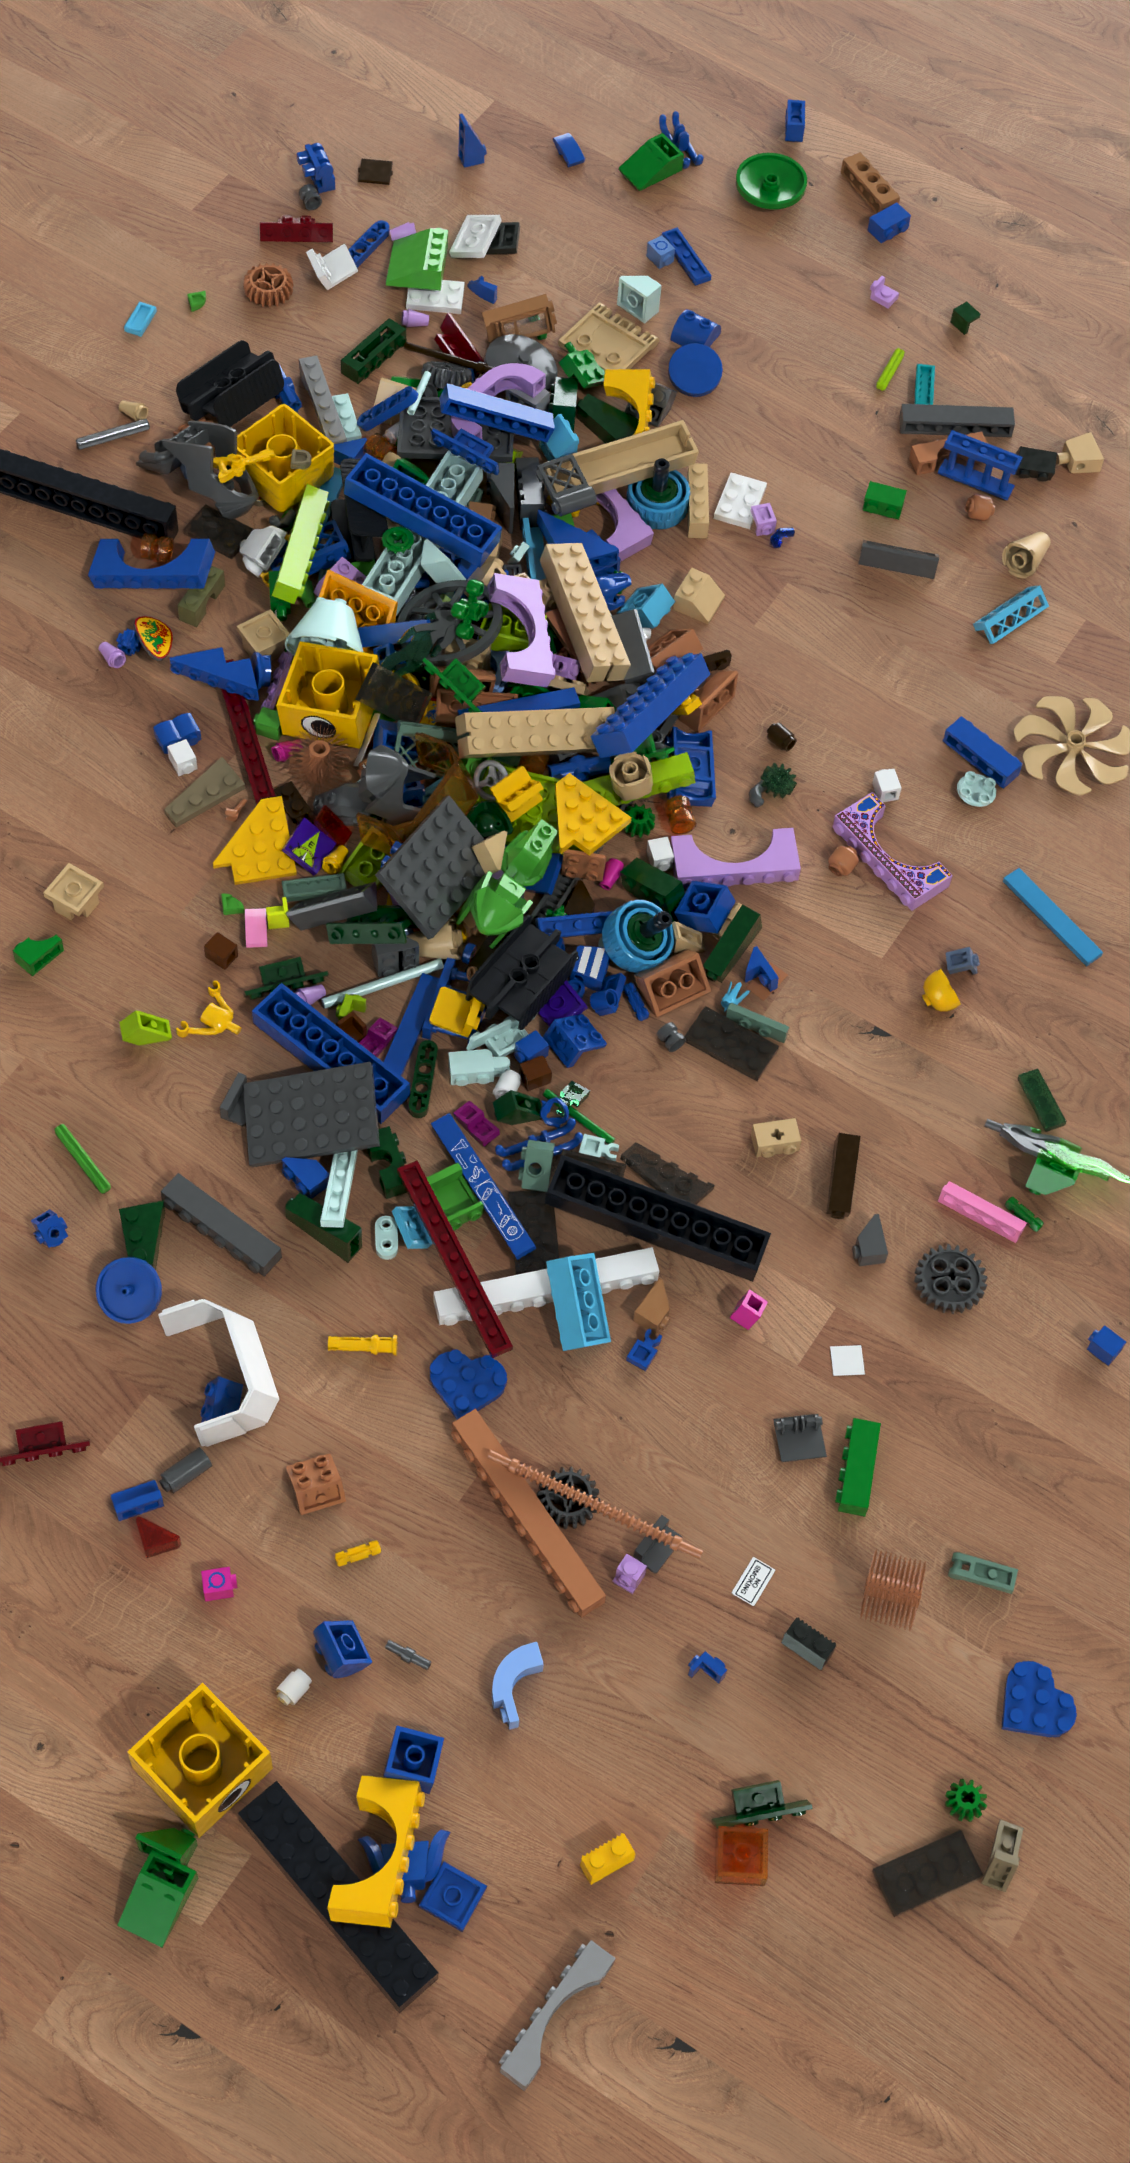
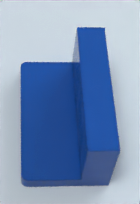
M155 1480L111 1495L118 1521L164 1506L160 1489H158Z

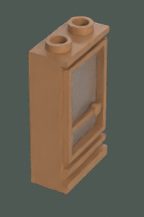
M543 294L482 312L489 344L496 338L509 334L533 338L550 333L551 331L554 333V324H557L555 313H552L555 311L552 300L548 301L547 295Z

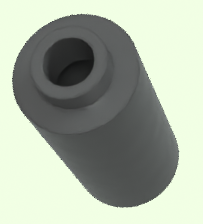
M198 1447L161 1473L162 1479L159 1483L166 1492L171 1491L174 1494L211 1468L212 1463L206 1453Z

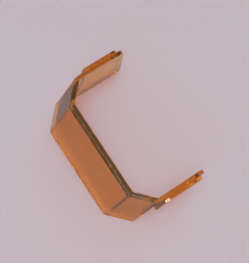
M416 732L414 735L419 763L446 775L414 820L392 826L359 812L356 815L361 842L368 847L391 856L390 851L395 841L404 843L444 797L449 795L465 816L479 798L473 778L455 749L447 744V742L422 732Z

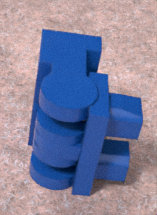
M320 143L306 144L305 151L297 153V162L299 165H302L304 176L311 177L318 193L335 190L334 169L323 146Z

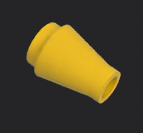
M339 845L323 859L322 867L325 872L334 875L341 871L345 858L349 853L345 846Z

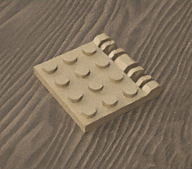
M598 303L558 340V346L568 351L564 345L571 341L576 350H589L594 355L597 364L604 371L605 369H631L648 351L653 350L658 345L659 338L654 335L650 336L648 331L638 337L642 330L641 327L635 326V323L625 317L621 319V315L618 313L609 319L612 310L602 303Z

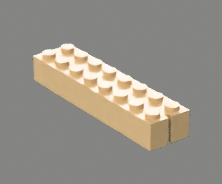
M684 420L580 451L574 453L573 456L588 485L592 486L597 495L653 477L654 463L660 458L666 459L670 463L669 472L693 465L696 462L699 451L692 437L689 438L690 432ZM570 461L561 465L562 468L572 471L573 466ZM551 468L544 470L547 475L552 477L556 473V470ZM559 472L556 478L567 482L569 475ZM571 477L570 484L575 486L581 485L579 479ZM554 483L553 489L555 493L564 490V486Z
M546 544L539 561L586 681L602 682L605 677L607 681L624 680L631 664L583 544Z
M614 707L463 713L455 717L457 736L468 732L469 736L457 740L459 759L597 752L590 736L599 725L607 721L606 718L615 713Z

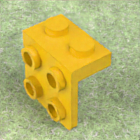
M441 987L429 1022L432 1025L468 1038L472 1029L477 1030L481 1019L477 1015L479 1011L483 1012L485 1004L474 997L467 1001L466 994L447 987Z

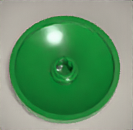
M760 153L747 158L740 164L736 174V187L746 201L757 207L784 209L802 199L806 192L807 175L803 167L788 156L778 153Z

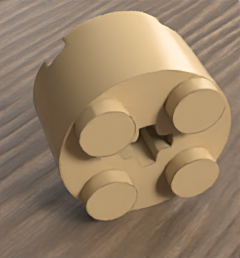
M634 751L617 755L614 758V762L609 768L614 792L623 801L639 799L648 795L653 785L651 765L648 758Z

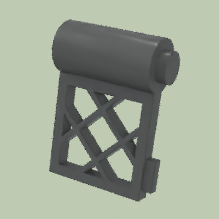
M573 454L537 465L535 474L539 482H544L553 500L551 506L555 514L561 517L597 503L596 493L592 486L588 485ZM570 461L573 466L572 471L562 468V463ZM551 468L556 470V473L552 477L547 475L544 470ZM559 472L569 475L567 482L556 478ZM571 477L579 479L581 485L575 486L570 484ZM556 483L564 486V490L555 493L553 484Z

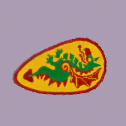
M142 616L135 619L134 629L143 648L155 660L162 661L169 655L172 646L173 635L171 629L165 623L153 617Z

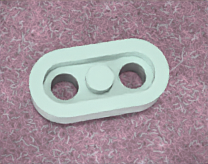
M382 1216L375 1223L376 1253L385 1260L394 1258L398 1253L397 1223L391 1216ZM389 1224L390 1226L385 1228L382 1225ZM390 1244L391 1246L389 1248H385L383 1245Z

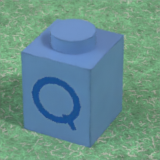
M662 235L647 243L646 256L659 269L674 262L675 248Z

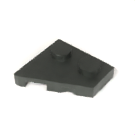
M502 222L486 255L517 254L520 223Z

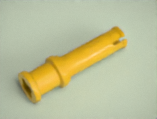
M374 1334L372 1337L366 1338L328 1336V1351H366L374 1355L378 1353L397 1355V1335H393V1337H379L378 1334Z

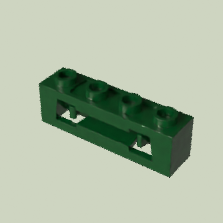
M390 318L387 319L341 359V374L357 384L367 379L385 360L391 358L399 348L404 346L407 341L406 328ZM387 328V331L381 336V333Z

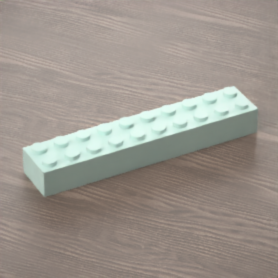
M448 450L426 486L466 507L483 480V469L476 464H470L465 458L459 455L456 456ZM411 530L409 531L414 536V544L411 546V550H406L404 554L397 552L395 555L394 551L388 552L387 548H385L362 583L363 586L398 602L396 616L425 572L421 566L426 538ZM400 539V540H398V541L395 540V543H397V542L402 543V539ZM431 542V543L434 544L438 549L440 548L439 545H437V544Z

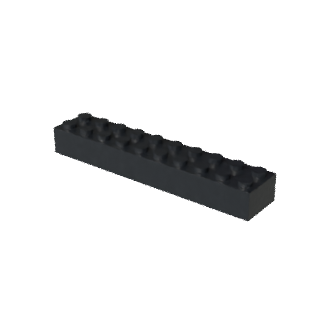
M0 449L1 494L170 548L179 532L176 505Z
M562 1155L545 1198V1204L752 1282L771 1235L767 1231Z
M277 1781L238 1812L240 1823L399 2013L438 1980L439 1972L394 1919H392L390 1928L330 1920L327 1906L333 1885H348L360 1882L361 1880Z

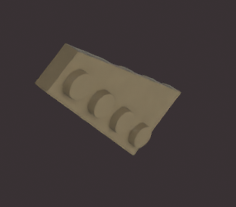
M221 757L164 809L165 814L177 828L244 790L245 784L225 759Z

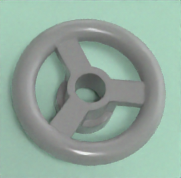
M483 761L477 766L473 776L474 787L477 793L485 800L496 801L493 795L485 793L482 788L486 786L492 787L505 778L508 773L503 765L497 761ZM489 766V774L485 780L479 781L482 770Z

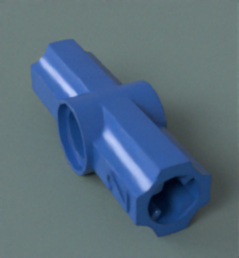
M280 366L284 387L275 398H279L282 404H286L295 412H298L302 407V402L295 392L292 379L286 377Z
M577 755L568 762L548 765L549 777L562 779L570 773L580 781L585 782L591 776L609 773L611 760L610 757L600 758V756L586 758L583 755Z

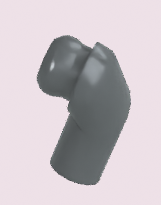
M290 509L280 519L277 515H273L269 518V523L280 529L287 528L295 519L296 512Z
M763 780L749 791L750 802L757 808L764 804L761 793L768 788L767 783Z

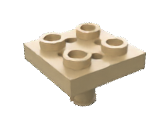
M555 675V678L548 685V687L558 690L575 687L577 695L589 696L590 692L583 682L572 680L569 683L566 682L567 679L558 675Z

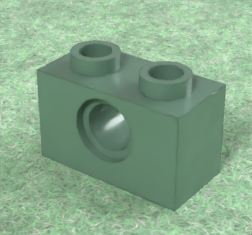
M528 1140L527 1147L522 1148L521 1160H525L524 1167H520L518 1180L522 1181L521 1188L547 1192L550 1183L555 1143ZM536 1162L539 1163L541 1167L536 1169L533 1168L530 1164Z

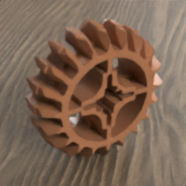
M266 262L265 265L259 263L258 267L253 266L252 270H248L244 278L243 287L246 297H249L250 302H255L256 305L261 304L262 307L269 305L271 308L272 305L278 307L279 303L284 304L285 300H289L293 292V281L287 268L282 269L281 265L275 266L274 263L268 265Z

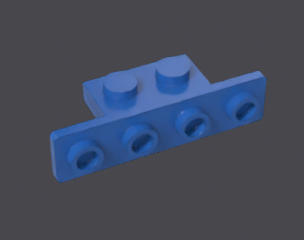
M435 428L432 429V440L437 446L445 447L452 454L465 458L470 464L482 467L487 473L498 475V463L488 458L494 450L493 445L462 428L454 438Z

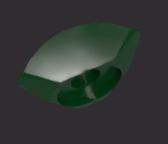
M486 800L475 804L467 815V818L484 839L502 831H506L507 835L513 832L508 815L493 801Z

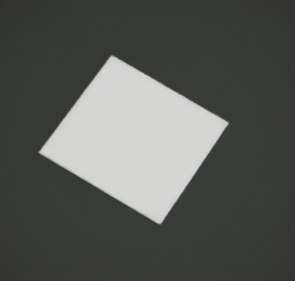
M861 1345L830 1347L833 1376L865 1375Z

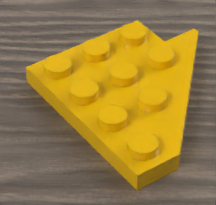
M567 774L556 783L558 841L561 854L572 845H575L590 856L631 823V817L572 774Z
M282 796L261 799L213 862L214 869L231 866L235 885L297 875L295 861L282 851L290 838Z

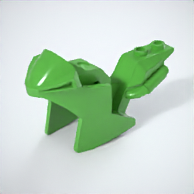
M541 819L529 832L524 830L522 833H519L504 849L501 870L504 873L498 880L492 877L493 873L490 871L482 876L459 911L456 924L460 925L471 910L477 929L482 934L499 935L489 946L492 949L509 931L522 926L523 915L533 902L531 900L526 901L521 896L525 892L526 886H533L540 879H543L552 858L553 849L551 847L558 830Z

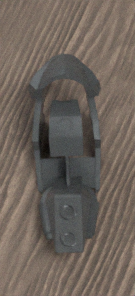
M188 421L189 426L174 437L157 441L154 444L156 452L152 453L144 450L140 453V460L136 462V466L153 470L160 474L168 475L181 466V464H184L186 466L189 489L213 499L216 502L215 506L225 518L236 519L245 515L259 498V493L247 470L243 471L242 476L233 477L239 483L241 492L232 490L234 488V481L232 480L220 483L218 474H215L213 471V447L206 446L208 442L215 447L216 457H227L232 453L237 454V431L227 425L203 421ZM229 465L226 466L227 470L231 469Z
M380 744L369 752L366 768L361 770L360 781L345 783L315 796L313 813L317 817H330L331 824L336 826H358L366 822L371 814H375L384 818V830L403 829L423 822L431 813L429 810L404 804V784L433 779L435 774L408 765L406 759L398 752Z

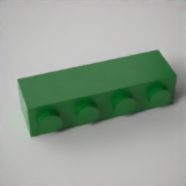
M853 1418L851 1426L847 1425L845 1439H849L848 1447H843L841 1460H845V1466L840 1468L838 1481L842 1482L841 1489H837L835 1503H839L838 1512L866 1516L869 1508L881 1423Z

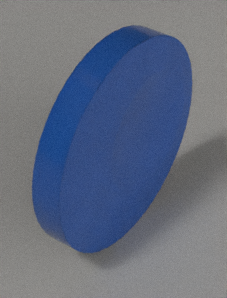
M699 343L687 344L676 350L670 359L668 368L669 379L672 385L682 394L691 397L705 396L715 390L721 381L723 372L722 362L718 354L712 348Z
M124 1257L110 1262L101 1271L96 1283V1297L102 1311L112 1320L124 1324L140 1322L151 1316L157 1309L162 1296L161 1281L155 1269L146 1261L135 1257Z

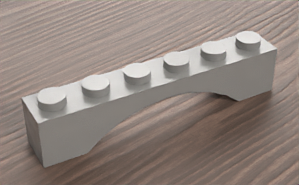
M318 356L299 359L300 377L304 389L309 393L314 405L321 433L334 444L347 442Z
M590 1940L587 1946L584 1944L580 1946L574 1956L577 1958L576 1962L572 1967L570 1965L566 1966L560 1975L562 1981L557 1988L554 1985L545 1996L547 2003L542 2009L537 2007L529 2019L532 2021L530 2027L527 2030L523 2028L514 2040L517 2045L513 2051L507 2050L499 2061L502 2065L500 2073L523 2091L527 2089L540 2070L541 2042L546 2026L553 2014L574 1994L586 1988L600 1985L614 1965L616 1958L592 1940Z

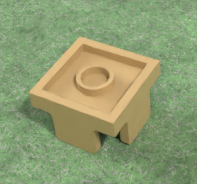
M271 609L236 626L237 632L242 637L243 648L250 658L253 652H259L262 655H271V661H273L284 652L283 646L290 633Z
M68 863L43 893L45 898L53 902L54 910L57 913L72 920L74 914L80 916L83 912V916L88 917L99 904L98 893L104 885L102 881Z

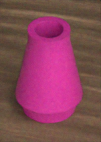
M295 740L293 741L294 743L292 741L275 743V746L271 748L272 755L277 762H285L290 756H293L290 755L292 754L289 753L290 751L294 750L297 753L299 750L289 747L293 746L295 748V745L297 747L299 744H296Z
M610 858L606 862L603 880L599 884L601 888L611 890L614 883L621 876L620 871L624 868V864L621 861Z

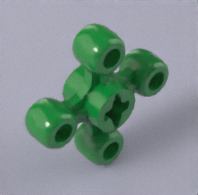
M471 579L467 583L466 592L469 594L468 599L462 598L460 602H455L451 608V615L454 618L463 620L456 628V635L464 640H470L474 634V627L471 625L472 620L479 621L489 611L487 602L477 600V597H480L484 592V583L475 579Z

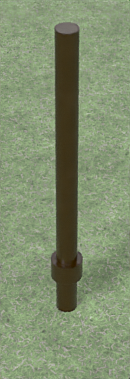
M409 342L404 344V349L474 369L480 374H485L494 368L481 361L477 363Z

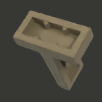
M1003 1820L999 1821L989 1864L983 1875V1885L1006 1892L1019 1864L1020 1858L1017 1856L1023 1827Z

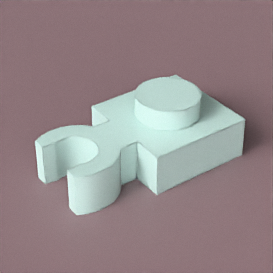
M522 542L520 546L515 545L510 552L512 557L507 563L509 565L517 564L529 548V545L525 542Z
M584 1134L578 1157L600 1161L601 1156H603L610 1162H616L617 1155L611 1154L610 1151L618 1152L619 1145L615 1143L605 1145L604 1138Z

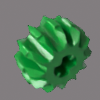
M635 803L633 807L627 806L626 811H623L631 817V823L624 828L625 834L631 833V837L638 835L641 839L643 834L648 836L650 831L654 829L655 814H652L651 808L645 809L644 804L640 807Z
M960 1779L959 1784L952 1783L950 1786L951 1790L945 1794L949 1799L946 1801L945 1806L953 1807L950 1815L953 1816L958 1813L959 1821H962L964 1816H966L968 1822H972L974 1816L980 1818L982 1815L981 1810H985L987 1807L983 1802L986 1800L987 1794H980L982 1785L976 1788L973 1787V1780H970L967 1785L964 1779ZM969 1798L970 1802L964 1803L962 1799Z

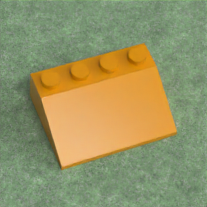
M327 570L319 597L333 601L336 598L345 600L347 602L346 605L354 611L357 627L396 622L398 602L336 572ZM379 646L363 647V651L374 654L373 648Z

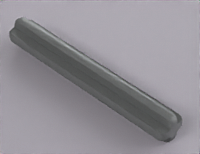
M141 419L76 439V445L81 450L150 429L147 419Z

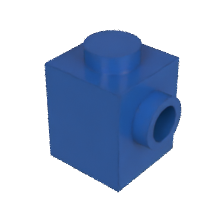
M535 1030L515 1043L514 1056L519 1063L539 1056L547 1057L549 1044Z
M1104 1325L1100 1331L1096 1329L1088 1338L1090 1344L1087 1350L1109 1366L1122 1351L1126 1341Z

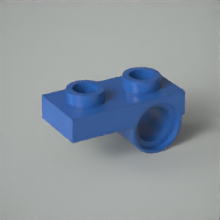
M622 973L605 977L602 991L591 994V1007L599 1016L616 1013L626 981V976Z

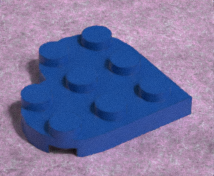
M455 1349L451 1352L440 1354L430 1365V1381L432 1386L456 1419L461 1418L474 1409L479 1411L504 1393L507 1385V1373L503 1365L494 1358H491L490 1355L470 1360L461 1351Z
M1034 1661L1016 1663L1009 1672L1005 1683L1001 1729L1043 1737H1060L1067 1733L1075 1724L1077 1717L1073 1697L1055 1688L1050 1668Z

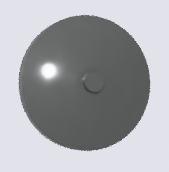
M516 334L498 337L491 342L484 356V363L491 367L519 363L539 369L546 374L545 389L548 392L551 390V384L555 383L558 371L554 357L548 349L532 338Z

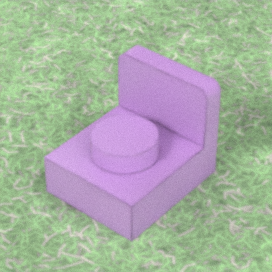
M881 276L870 287V299L889 309L898 299L899 293L884 285L885 277Z
M770 503L751 506V514L756 524V535L774 533L777 520Z

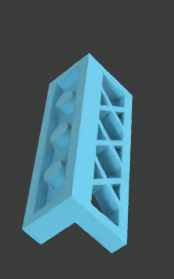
M523 518V542L529 545L525 552L528 577L535 580L546 579L539 561L544 550L542 532L539 527L530 528L529 518Z
M1040 585L1030 586L973 623L976 631L984 630L989 643L994 644L1049 607V604ZM1037 596L1041 603V606L1038 608L1033 606L1034 599ZM1022 606L1027 608L1024 617L1019 616ZM1007 616L1013 617L1011 626L1005 625ZM994 625L999 626L996 636H993L990 629Z

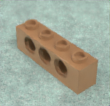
M861 152L843 159L841 174L876 214L895 203L899 204V194L894 191L888 181L879 174V171L872 166Z

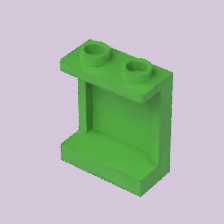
M459 1163L426 1177L454 1231L468 1221H476L484 1213V1204L482 1201L478 1202L462 1176L463 1169Z

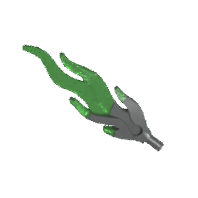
M987 1119L984 1127L999 1132L1000 1136L1025 1153L1039 1157L1047 1162H1050L1052 1158L1067 1168L1100 1177L1105 1181H1108L1110 1176L1120 1181L1130 1183L1129 1176L1120 1173L1101 1159L1080 1154L1082 1147L1068 1140L1041 1134L1042 1131L1040 1129L1030 1126L1007 1123L1002 1125L990 1119Z

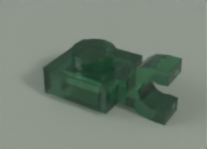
M571 1081L561 1091L559 1098L567 1105L568 1110L571 1105L578 1108L589 1097L590 1090ZM560 1105L556 1113L564 1117V1109Z

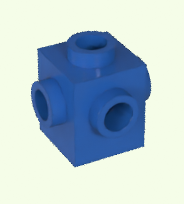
M420 781L404 784V804L414 807L423 805V796L426 795L424 785Z
M50 1209L31 1220L36 1230L33 1234L39 1244L43 1243L48 1248L56 1247L63 1243V1239L68 1237L65 1231L68 1228L62 1217L58 1218L57 1214Z

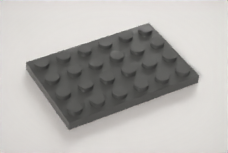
M421 397L414 415L407 413L408 408L400 412L397 455L401 458L442 460L448 449L443 446L439 447L433 442L431 431L435 428L454 438L451 430V415L441 413L439 397ZM477 423L482 427V440L494 447L493 452L488 458L496 462L512 463L514 433Z
M449 795L440 801L375 874L428 940L439 932L469 897L472 889L485 874L472 849L474 845L485 839Z
M371 1062L243 1083L248 1156L251 1168L282 1163V1159L285 1157L307 1159L380 1146L373 1065Z

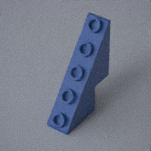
M537 511V524L548 544L582 543L593 570L618 563L619 549L615 545L592 536L580 528H576L563 520L551 516L547 512Z
M222 647L170 657V670L174 674H181L194 681L207 683L211 687H218L229 693L244 696L246 699L259 701L250 658L226 663Z

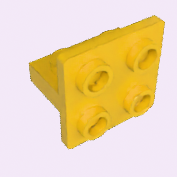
M520 766L493 785L490 791L499 806L506 812L510 821L513 822L543 800L539 792L544 788L539 781L531 779L524 766Z

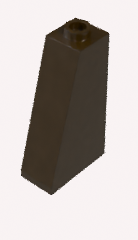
M838 1133L834 1142L826 1214H831V1217L835 1219H844V1217H848L851 1213L861 1138L858 1135Z

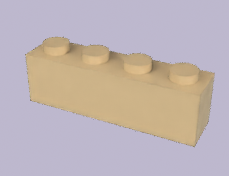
M695 463L688 466L687 481L691 492L687 513L688 538H707L709 529L708 464Z

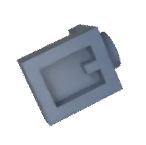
M970 947L945 953L949 974L971 970L973 974L978 973L979 958L977 953L974 954Z

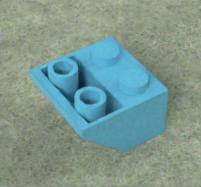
M558 414L553 419L555 429L548 442L539 441V447L548 461L578 452L579 438L576 433H573L569 421L565 420L562 414Z

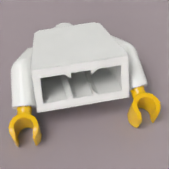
M272 525L263 529H254L248 538L240 543V553L243 556L245 567L258 578L261 577L267 587H269L267 582L269 573H264V570L267 571L286 540L289 541L290 537L287 534L288 532Z

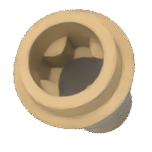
M123 400L119 404V411L135 421L146 419L148 416V408L143 403Z

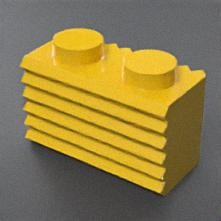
M621 1833L616 1839L612 1838V1841L608 1840V1843H604L603 1846L600 1845L599 1849L595 1848V1851L591 1850L590 1853H586V1856L582 1855L580 1867L592 1885L634 1861L635 1851L625 1834Z

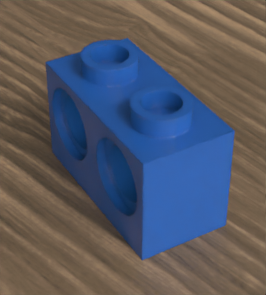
M788 100L785 115V141L803 142L805 101Z

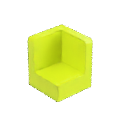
M282 897L283 906L266 907L268 930L289 927V918L286 914L288 911L286 897Z

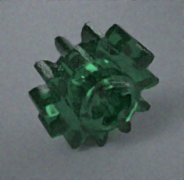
M773 763L771 767L767 766L760 778L764 781L761 786L767 787L766 793L773 792L774 798L780 794V797L783 799L786 794L791 795L797 785L793 781L796 775H790L791 768L784 769L783 763L780 767Z

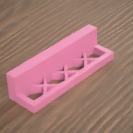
M950 1181L947 1185H944L938 1202L1014 1243L1018 1241L1027 1222Z

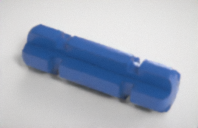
M634 983L625 984L623 991L628 996L627 999L634 1012H636L638 1020L648 1019L649 1012L644 1007L645 1004L638 991H636Z

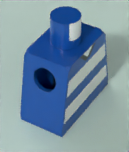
M577 946V961L570 975V980H580L585 987L597 992L602 991L610 957L604 947Z

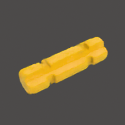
M374 1540L368 1542L369 1545L362 1544L347 1549L345 1553L344 1551L335 1554V1561L341 1567L347 1565L349 1561L353 1563L368 1558L370 1554L372 1556L380 1554L381 1547L379 1542Z

